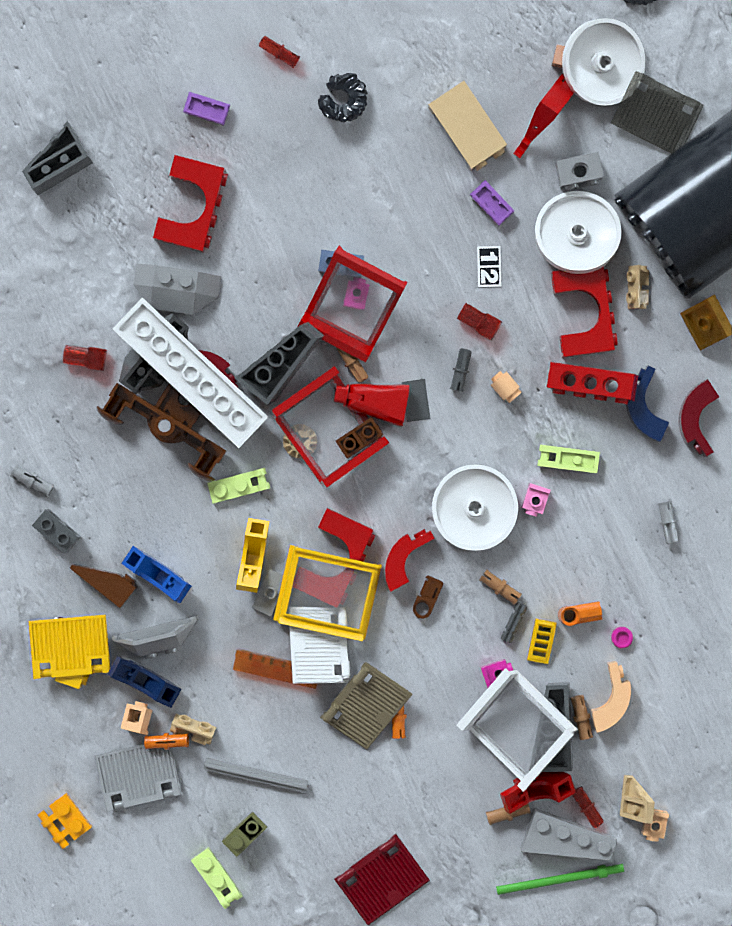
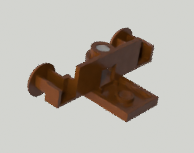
M116 383L109 394L110 398L104 408L96 407L101 417L117 425L124 424L119 419V416L125 407L134 410L147 419L151 433L158 440L165 443L185 442L202 453L195 465L188 462V468L195 476L202 480H215L210 473L217 463L220 464L227 450L192 429L201 413L191 403L181 405L179 403V396L181 394L170 383L155 406L119 383Z

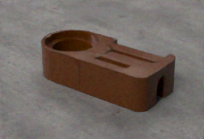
M429 575L425 577L428 580H425L420 591L421 596L417 595L413 605V613L421 619L430 616L443 587L441 580ZM423 602L428 605L429 610L425 615L417 613L416 606L419 603Z

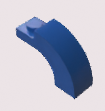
M132 546L121 563L134 574L147 580L178 603L182 602L192 587L179 574L135 546Z

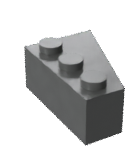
M68 121L63 125L62 130L51 138L50 143L44 150L40 151L22 171L32 190L37 195L42 194L93 164Z

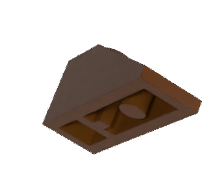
M73 564L70 567L72 571L119 608L126 603L138 588L135 585L136 580L128 574L124 576L120 573Z

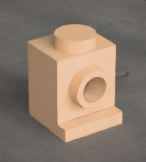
M135 701V705L127 703L121 729L148 736L149 731L147 729L152 710L147 708L148 704Z
M654 809L652 824H659L657 830L652 829V824L643 823L641 833L646 836V840L659 842V838L664 839L669 818L667 811Z

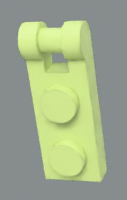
M540 445L539 447L541 457L538 460L537 466L597 473L600 452ZM550 452L556 453L555 462L549 461Z
M262 468L207 483L212 503L270 489V484L266 481L265 474H267L266 469ZM257 477L259 485L253 486L251 478Z
M209 847L191 859V862L224 909L231 906L230 903L235 899L239 900L243 897ZM228 887L231 892L225 896L222 891Z

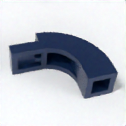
M648 365L645 369H640L635 401L628 400L626 409L631 422L643 435L654 441L661 442L669 422L652 414L646 405L645 393L656 370Z

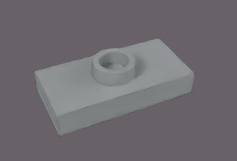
M272 569L268 570L252 606L253 609L272 616L277 605L283 574Z

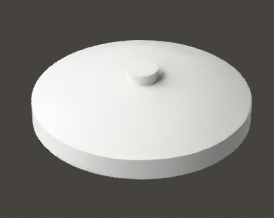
M608 18L588 21L572 33L565 45L562 57L564 77L573 93L587 103L600 106L620 103L635 92L643 78L645 71L643 45L637 34L621 21Z
M570 191L555 196L541 209L535 225V240L541 255L555 268L574 274L590 273L605 266L616 254L621 240V224L616 211L603 198L585 191Z
M466 465L451 471L439 483L433 496L432 514L439 532L451 544L465 550H485L502 542L512 531L518 515V500L513 486L503 474L484 465Z

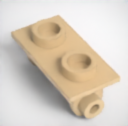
M628 266L626 275L628 281V292L626 295L628 309H646L647 305H649V290L642 289V285H649V270H647V266Z
M175 714L170 728V732H173V735L188 733L189 736V733H192L191 741L205 746L206 744H211L216 727L208 722H200L191 719L187 715Z

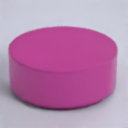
M617 627L611 634V641L618 648H627L633 641V634L626 627Z

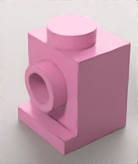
M529 483L521 508H525V513L537 517L538 513L543 514L551 490ZM533 497H538L540 499L538 505H534L532 503Z

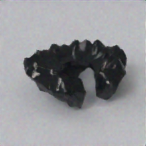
M356 73L330 76L329 82L326 83L328 90L331 93L333 90H343L348 94L349 100L346 104L339 105L333 101L330 95H320L318 99L319 109L325 117L345 123L356 120L358 116L362 115L367 106L366 95L368 92L366 84L357 78Z

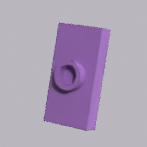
M189 92L183 113L224 126L231 105Z
M486 180L470 194L472 199L498 226L514 213L512 207Z

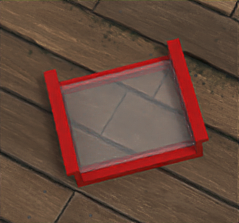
M339 245L297 327L309 322L324 335L321 340L366 363L408 282L402 281L346 252Z
M335 366L271 410L274 414L272 417L322 486L325 485L326 488L389 444L385 436L383 438L380 437L348 459L345 457L335 441L368 420V417L365 414L348 409L346 406L343 407L342 403L334 402L336 386L346 387L338 377L339 371Z

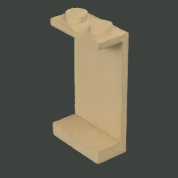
M462 81L428 104L431 113L435 114L468 163L470 171L473 169L479 171L488 164L486 162L491 157L497 159L505 153L504 149L507 147V143L465 81Z

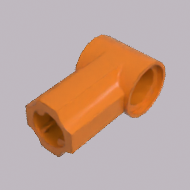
M600 602L564 606L558 612V619L567 626L602 620ZM567 610H572L574 618L566 622L564 613Z

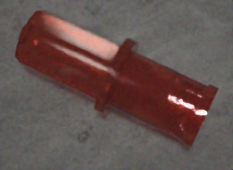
M264 36L259 43L260 48L275 56L276 60L278 58L292 68L296 66L301 57L285 48L284 44L281 46L267 36Z
M582 786L575 789L576 793L573 794V797L581 808L580 812L585 814L593 828L602 825L604 821L596 810L595 803L591 802Z

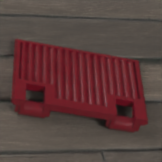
M394 834L387 842L379 845L357 861L343 874L334 878L367 925L373 923L430 881L397 834ZM396 846L398 851L390 856L388 851ZM354 876L357 881L348 886L346 881Z

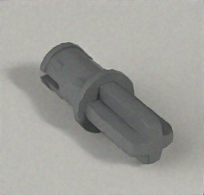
M460 348L456 366L453 368L455 371L450 389L463 392L466 375L469 373L468 366L472 353L471 350Z

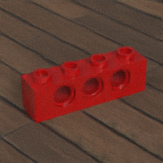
M550 362L547 388L553 389L552 393L565 395V391L573 392L575 397L586 398V394L594 395L595 400L607 401V397L615 398L616 403L628 404V400L635 401L638 375ZM570 375H574L576 378L573 386L567 385V378ZM591 378H595L597 381L594 389H589L587 385ZM612 381H616L618 388L615 392L611 393L608 386Z

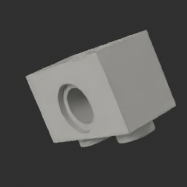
M599 152L557 160L555 162L560 188L565 187L566 191L579 188L578 184L586 183L587 186L597 185L599 180L604 178ZM582 167L585 170V176L582 178L577 177L574 174V169Z

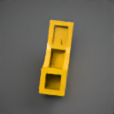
M248 518L236 590L258 592L270 521Z

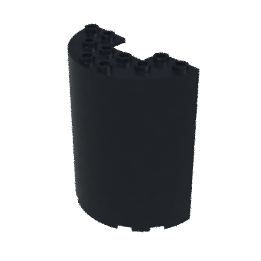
M732 110L615 194L616 199L614 201L621 210H626L629 215L627 219L633 227L637 226L639 229L642 228L644 230L641 233L648 243L652 241L656 247L654 250L660 260L665 259V266L667 267L664 269L671 279L675 278L679 284L677 286L678 290L684 297L688 296L689 299L732 268Z

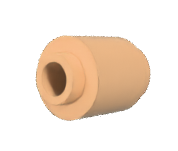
M499 371L491 378L493 381L491 387L503 400L506 399L508 403L521 393L520 386L507 371L505 373Z

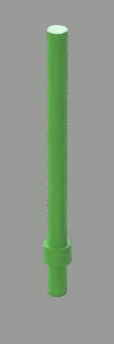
M623 864L612 866L600 865L595 869L496 886L498 895L594 877L601 879L611 874L624 872Z

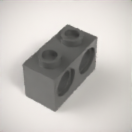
M45 509L32 525L64 554L68 553L81 538L76 531L50 509Z

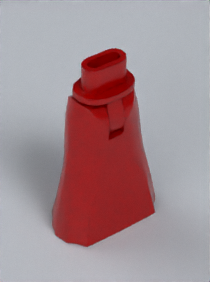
M346 384V387L337 385L334 402L342 403L343 407L346 406V408L402 427L410 386L407 384H350V386Z

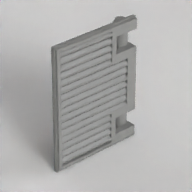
M144 744L95 755L106 812L182 795L172 748L169 750H164V748L145 749ZM171 782L172 789L162 790L161 784ZM121 794L122 800L112 802V795Z

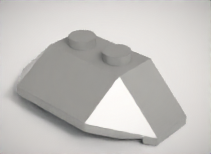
M136 264L133 285L143 299L156 310L194 315L218 298L221 276L158 265Z
M195 615L114 635L112 639L115 643L138 657L145 656V659L157 657V652L165 651L166 654L178 651V647L183 645L196 624L198 617Z

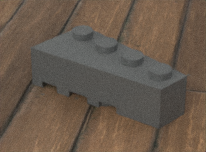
M306 322L252 363L235 379L266 405H269L276 401L324 335L309 322Z
M570 682L548 683L544 697L571 722ZM542 711L529 771L563 734ZM572 738L542 772L572 771Z

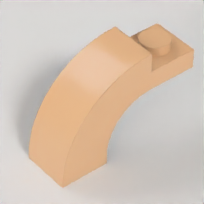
M616 661L607 662L612 684V692L608 701L599 708L591 709L597 733L616 724L626 712L630 702V681H621V678H624L623 668Z

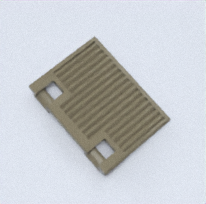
M364 662L359 673L351 678L331 703L329 710L324 712L320 718L367 750L413 694L369 663ZM368 674L372 675L368 682L364 681ZM340 711L342 714L338 719H335L334 716Z

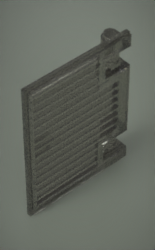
M635 71L611 124L672 154L686 143L704 105L689 96H685L661 84L644 73ZM639 82L648 85L645 92L636 88ZM685 104L693 108L691 115L682 111Z

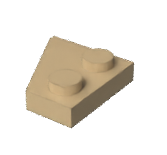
M624 775L620 816L652 824L655 802L632 775Z

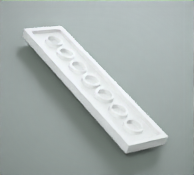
M141 298L112 329L237 448H240L268 418L260 408L145 299Z

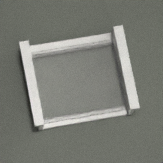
M507 669L501 672L457 724L462 731L469 729L521 780L517 786L522 791H525L578 730L517 670L508 671Z

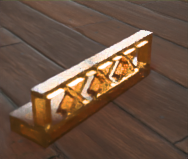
M240 648L236 650L233 670L293 684L291 660ZM314 683V684H296V685H301V686H305V687H309V688H313V689H316V687H317V683Z

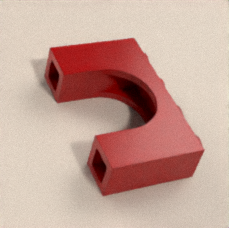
M174 155L169 176L200 187L205 194L206 206L202 215L190 223H179L158 217L153 239L203 253L205 248L209 249L212 236H209L210 229L215 228L217 216L214 215L216 207L221 206L223 195L220 194L221 187L226 186L228 174H225V168Z
M603 266L596 271L584 274L568 273L562 270L552 271L553 294L574 291L585 292L595 299L599 308L598 320L591 330L559 336L562 358L614 351V346H618L617 334L612 333V325L615 324L614 313L609 310L612 296L611 291H607L606 282H609L608 269H604Z
M329 508L326 509L318 528L339 537L345 542L349 549V559L364 562L366 554L363 553L366 545L371 547L376 536L372 534L374 529ZM299 566L292 587L337 608L339 604H344L348 596L345 590L348 584L353 585L357 574L354 573L355 569L346 567L340 574L326 577Z

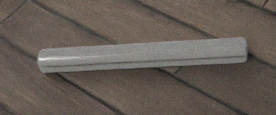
M206 758L204 762V770L303 793L308 788V781L211 758Z

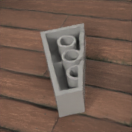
M534 808L520 849L521 852L610 861L617 839L610 834Z

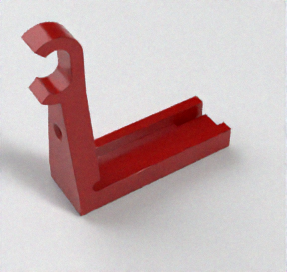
M563 73L536 107L525 137L513 153L518 158L522 157L531 142L554 121L574 95L566 80L562 82L565 78Z

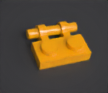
M65 793L49 805L53 811L52 815L48 816L44 810L37 814L42 821L41 825L49 830L53 836V841L58 843L62 849L69 845L64 838L65 836L70 834L73 840H76L92 828V825L68 793ZM57 818L65 828L61 832L53 823Z

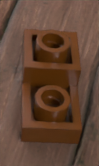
M371 417L335 442L348 459L383 436L384 433L374 418Z

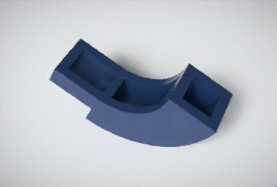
M120 656L116 657L107 674L111 678L143 692L156 702L172 708L182 690L152 670Z

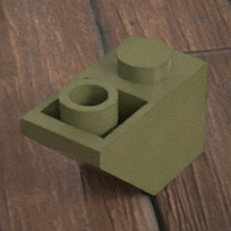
M251 812L223 838L222 843L237 857L268 826L254 812Z

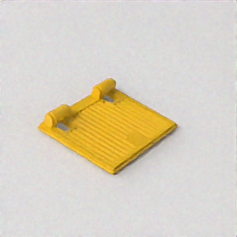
M106 614L28 621L33 679L109 672L110 657ZM102 658V664L92 665L91 659ZM40 663H50L51 668L40 669Z

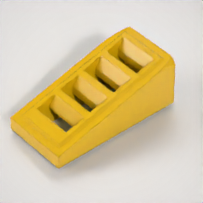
M535 618L527 660L548 664L557 622ZM539 626L550 628V632L541 631L538 628ZM537 634L549 636L548 640L538 639L536 637ZM535 643H540L547 645V648L545 649L534 646ZM533 651L545 653V657L533 655Z

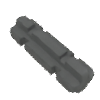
M520 602L516 603L515 612H512L505 627L506 631H503L501 640L507 643L512 642L513 634L517 632L523 619L522 615L527 610V606Z

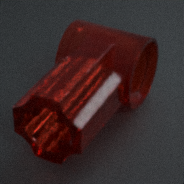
M465 303L457 317V320L475 329V332L491 341L503 323L496 317L483 313Z
M65 345L63 363L104 371L107 349Z

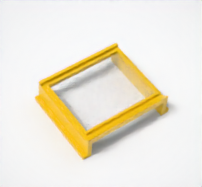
M290 545L273 620L278 621L280 624L359 641L365 640L382 565Z

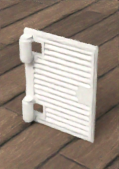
M288 607V614L331 623V615H338V625L347 626V616L344 607ZM289 626L293 684L349 682L351 673L347 652V638ZM341 665L342 675H335L334 666Z

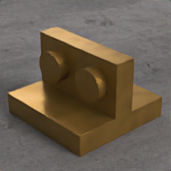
M715 294L680 313L700 351L732 335V325Z

